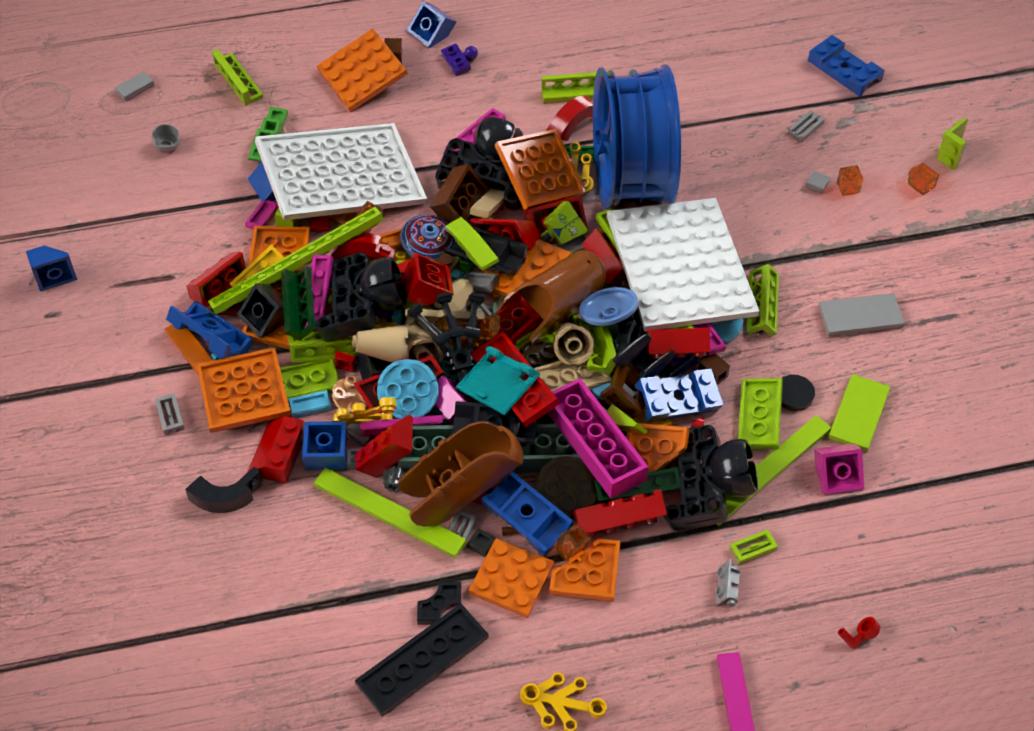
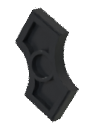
M439 582L438 589L433 596L426 600L418 601L417 625H431L440 619L447 609L461 603V582Z

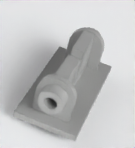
M729 559L717 571L716 606L725 602L727 606L734 607L738 602L739 588L731 585H739L740 569H738L737 565L732 564V560Z

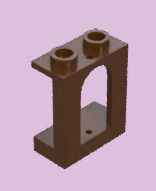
M631 364L624 369L615 365L612 370L614 376L611 385L601 392L600 397L610 406L613 404L634 419L643 413L645 400L641 391H638L635 400L623 389V385L625 383L633 391H637L634 385L639 380L637 376L640 372Z

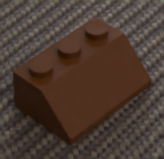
M469 164L454 167L430 208L438 217L445 219L448 223L462 217L468 224H471L470 220L475 216L470 214V209L489 191V188Z

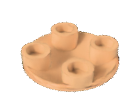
M352 375L336 382L332 390L335 404L340 409H349L350 413H352V405L356 403L364 404L365 410L368 408V405L353 384L360 380Z

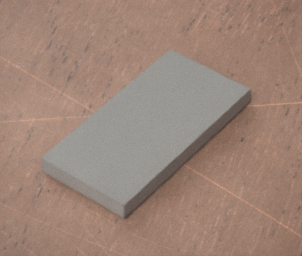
M894 293L822 301L818 305L828 336L902 328L905 324Z

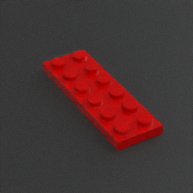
M503 331L472 354L474 360L478 363L487 353L486 348L492 346L500 350L503 355L519 363L531 366ZM492 357L489 362L493 364L496 358ZM525 374L521 379L526 381L529 375ZM539 376L511 409L523 425L528 427L559 405L560 402Z

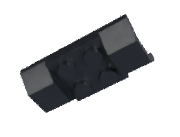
M470 225L499 259V262L490 266L487 270L492 272L496 270L506 275H516L525 263L528 245ZM456 241L452 247L444 248V252L460 257L462 261L476 265L467 257L466 252Z
M455 402V416L451 435L469 424L485 421L507 428L513 432L520 444H535L537 420L528 427H525L512 409L503 415L483 403Z

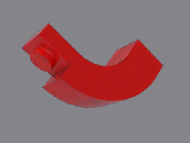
M578 96L570 100L557 112L547 130L557 129L561 140L568 141L574 129L582 120L593 117V101L586 96Z
M363 232L361 235L347 240L343 245L333 248L331 256L335 260L363 252L375 259L382 257L393 258L395 250L389 245L379 243L381 236Z

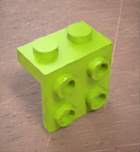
M966 117L961 121L958 120L950 130L947 129L943 133L942 143L937 150L939 152L937 160L952 170L958 168L967 143L962 139L968 122Z

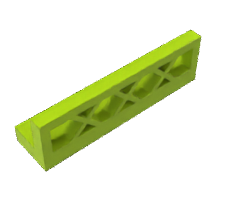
M218 49L212 51L214 65L245 106L264 98L263 93L233 53L223 56ZM232 60V65H229L227 61ZM242 81L248 82V85L245 86ZM249 92H255L256 95L250 97Z
M597 72L542 76L541 93L543 104L569 102L578 96H586L593 100ZM583 79H588V80H589L587 83H581V82H580V81H582ZM567 80L572 81L570 84H564ZM546 82L555 83L551 86H546Z
M766 264L749 271V285L756 303L760 302V306L758 308V316L747 318L746 332L752 334L764 330L771 337L777 334L779 273L771 265ZM759 274H762L761 277H760V278L758 279V281L756 282V281H755L756 276L759 275ZM761 287V291L755 296L756 291ZM759 317L760 323L753 326L754 322Z
M577 317L575 324L583 328H590L588 331L594 341L593 351L595 353H592L586 361L587 369L610 375L616 365L612 360L616 356L609 327L594 326Z
M318 331L309 333L302 341H295L298 339L288 335L291 363L335 359L334 356L337 351L350 355L356 353L355 348L352 347V337L325 342L323 339H316L322 338Z

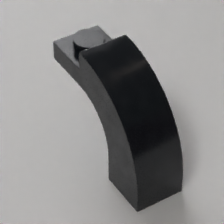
M253 467L236 483L221 487L209 483L200 475L185 490L188 500L197 507L208 512L227 513L239 510L253 501L252 491L260 487L262 478L260 471Z

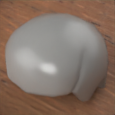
M169 124L158 125L152 132V141L155 148L161 152L176 150L180 141L178 129Z

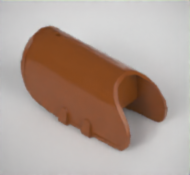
M574 251L565 259L517 287L505 299H502L498 308L502 310L523 297L544 320L529 338V341L533 343L545 334L551 335L554 333L559 325L569 323L571 317L579 312V307L584 299L603 289L606 276L604 265L600 258L591 251Z
M485 421L475 422L460 429L449 438L442 439L438 443L439 446L429 454H424L419 459L420 462L398 480V486L402 492L412 497H426L411 510L409 514L411 520L417 526H437L447 522L513 472L518 466H521L524 457L523 450L516 436L507 428Z

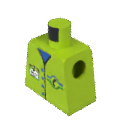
M563 201L543 221L547 230L540 234V237L547 243L555 239L557 243L563 244L586 233L588 230L570 202Z

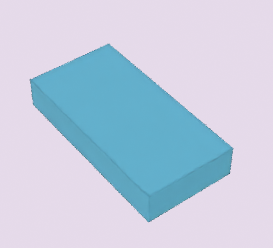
M327 390L288 399L292 418L332 410Z

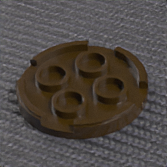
M538 339L533 343L529 341L519 350L533 368L560 361L554 352V344L544 342L543 339Z
M573 456L554 458L547 462L537 475L535 490L570 519H573L572 511L593 506L597 499L594 482L596 478L580 458Z

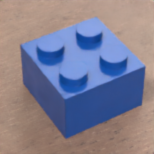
M346 421L305 422L302 451L305 470H324V468L329 470H346L348 444Z

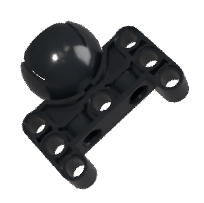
M488 117L483 119L476 127L474 145H472V142L459 138L451 139L435 174L439 190L445 182L441 180L448 177L452 168L469 164L488 188L505 191V204L509 210H518L522 204L494 145L497 141L524 136L519 128H515L514 124L507 120Z
M360 252L333 260L329 287L332 288L333 313L320 317L315 323L319 334L325 342L353 336L358 331L372 330L376 326L375 309L389 312L406 305L405 285L394 284L402 280L400 269L394 258L382 257L370 263L366 253Z
M703 425L689 428L687 450L677 457L682 502L668 505L666 507L667 515H664L667 524L672 530L680 531L724 522L728 517L725 494L741 498L757 492L758 477L756 465L753 461H747V459L753 457V453L746 439H732L721 445L720 438L713 426Z

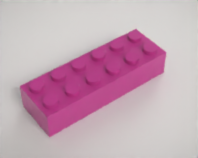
M581 378L552 391L560 404L547 412L610 499L647 481V464Z

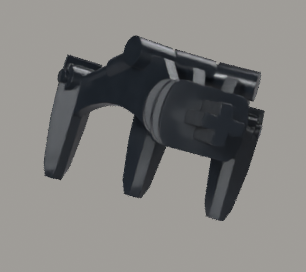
M445 292L437 295V298H435L434 310H443L449 328L448 331L444 330L441 332L434 324L427 321L420 314L423 312L422 304L420 303L407 310L406 324L411 325L416 321L427 331L443 352V359L448 361L446 366L448 369H451L449 371L450 375L458 374L459 382H461L475 366V363H472L474 361V356L472 355L474 350L471 348L473 338L478 339L480 329L477 328L478 317L476 315L477 308L484 303L485 296L476 292L468 295L465 308L467 312L471 313L469 326L463 328V326H458L456 318L452 315L448 305L452 300V293ZM461 336H467L464 349H461ZM449 339L452 340L453 350L450 344L447 342ZM455 358H462L464 364L457 363Z
M635 312L628 319L618 323L620 334L616 339H612L616 356L612 359L613 362L621 369H624L631 363L640 368L641 371L637 376L638 379L655 377L657 374L661 378L680 376L695 359L694 356H690L672 368L667 365L676 354L672 349L662 357L653 359V355H648L647 347L652 336L649 333L646 334L639 314Z

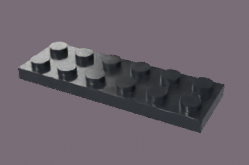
M460 603L355 680V684L383 717L488 639L489 634Z

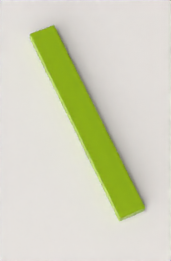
M816 415L782 443L779 449H775L757 464L758 490L756 493L741 498L725 494L728 510L727 519L826 436L832 427Z
M324 468L314 482V487L454 559L457 558L467 543L465 538L440 525L417 526L409 516L410 510L327 468Z

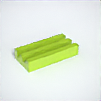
M767 529L731 543L729 548L734 552V557L738 559V564L741 565L777 551L778 545ZM764 538H767V539H768V540H765V541L760 542V543H755V544L751 545L750 547H747V548L742 549V550H740V551L738 550V549L741 548V547H744V546L749 545V544H751V543L757 542V541L762 540V539H764Z

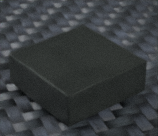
M478 528L468 541L467 548L486 557L496 538Z

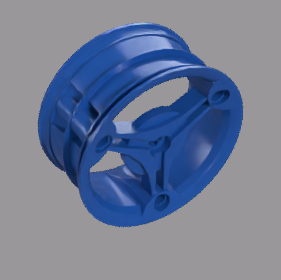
M666 64L660 68H654L642 73H637L635 69H632L628 75L615 76L612 70L606 72L603 67L597 70L593 93V147L598 192L604 209H609L612 204L618 205L620 199H633L636 204H640L642 200L665 204H674L676 201L681 172V124L676 84L671 68Z

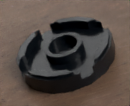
M790 374L782 377V407L791 411L807 409L815 397L813 384L807 378L800 375Z

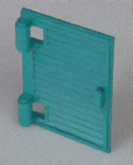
M488 346L486 348L487 353L455 388L505 415L537 380L540 373L533 367L525 363H519L503 355L500 350ZM495 357V362L493 364L490 363L489 360ZM525 374H528L529 377L526 381L521 379Z

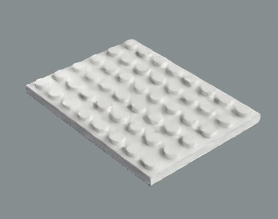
M394 123L255 137L258 152L283 220L368 211L373 207L385 209L426 204L427 202L425 192Z
M716 198L607 211V219L630 289L638 298L637 311L644 331L759 315L757 303Z

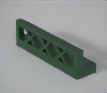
M305 266L297 274L288 269L281 272L284 331L286 335L300 341L315 329L311 268Z
M678 467L648 472L647 481L611 499L597 480L594 481L597 493L596 503L629 498L639 494L647 495L660 489L662 492H668L681 488Z

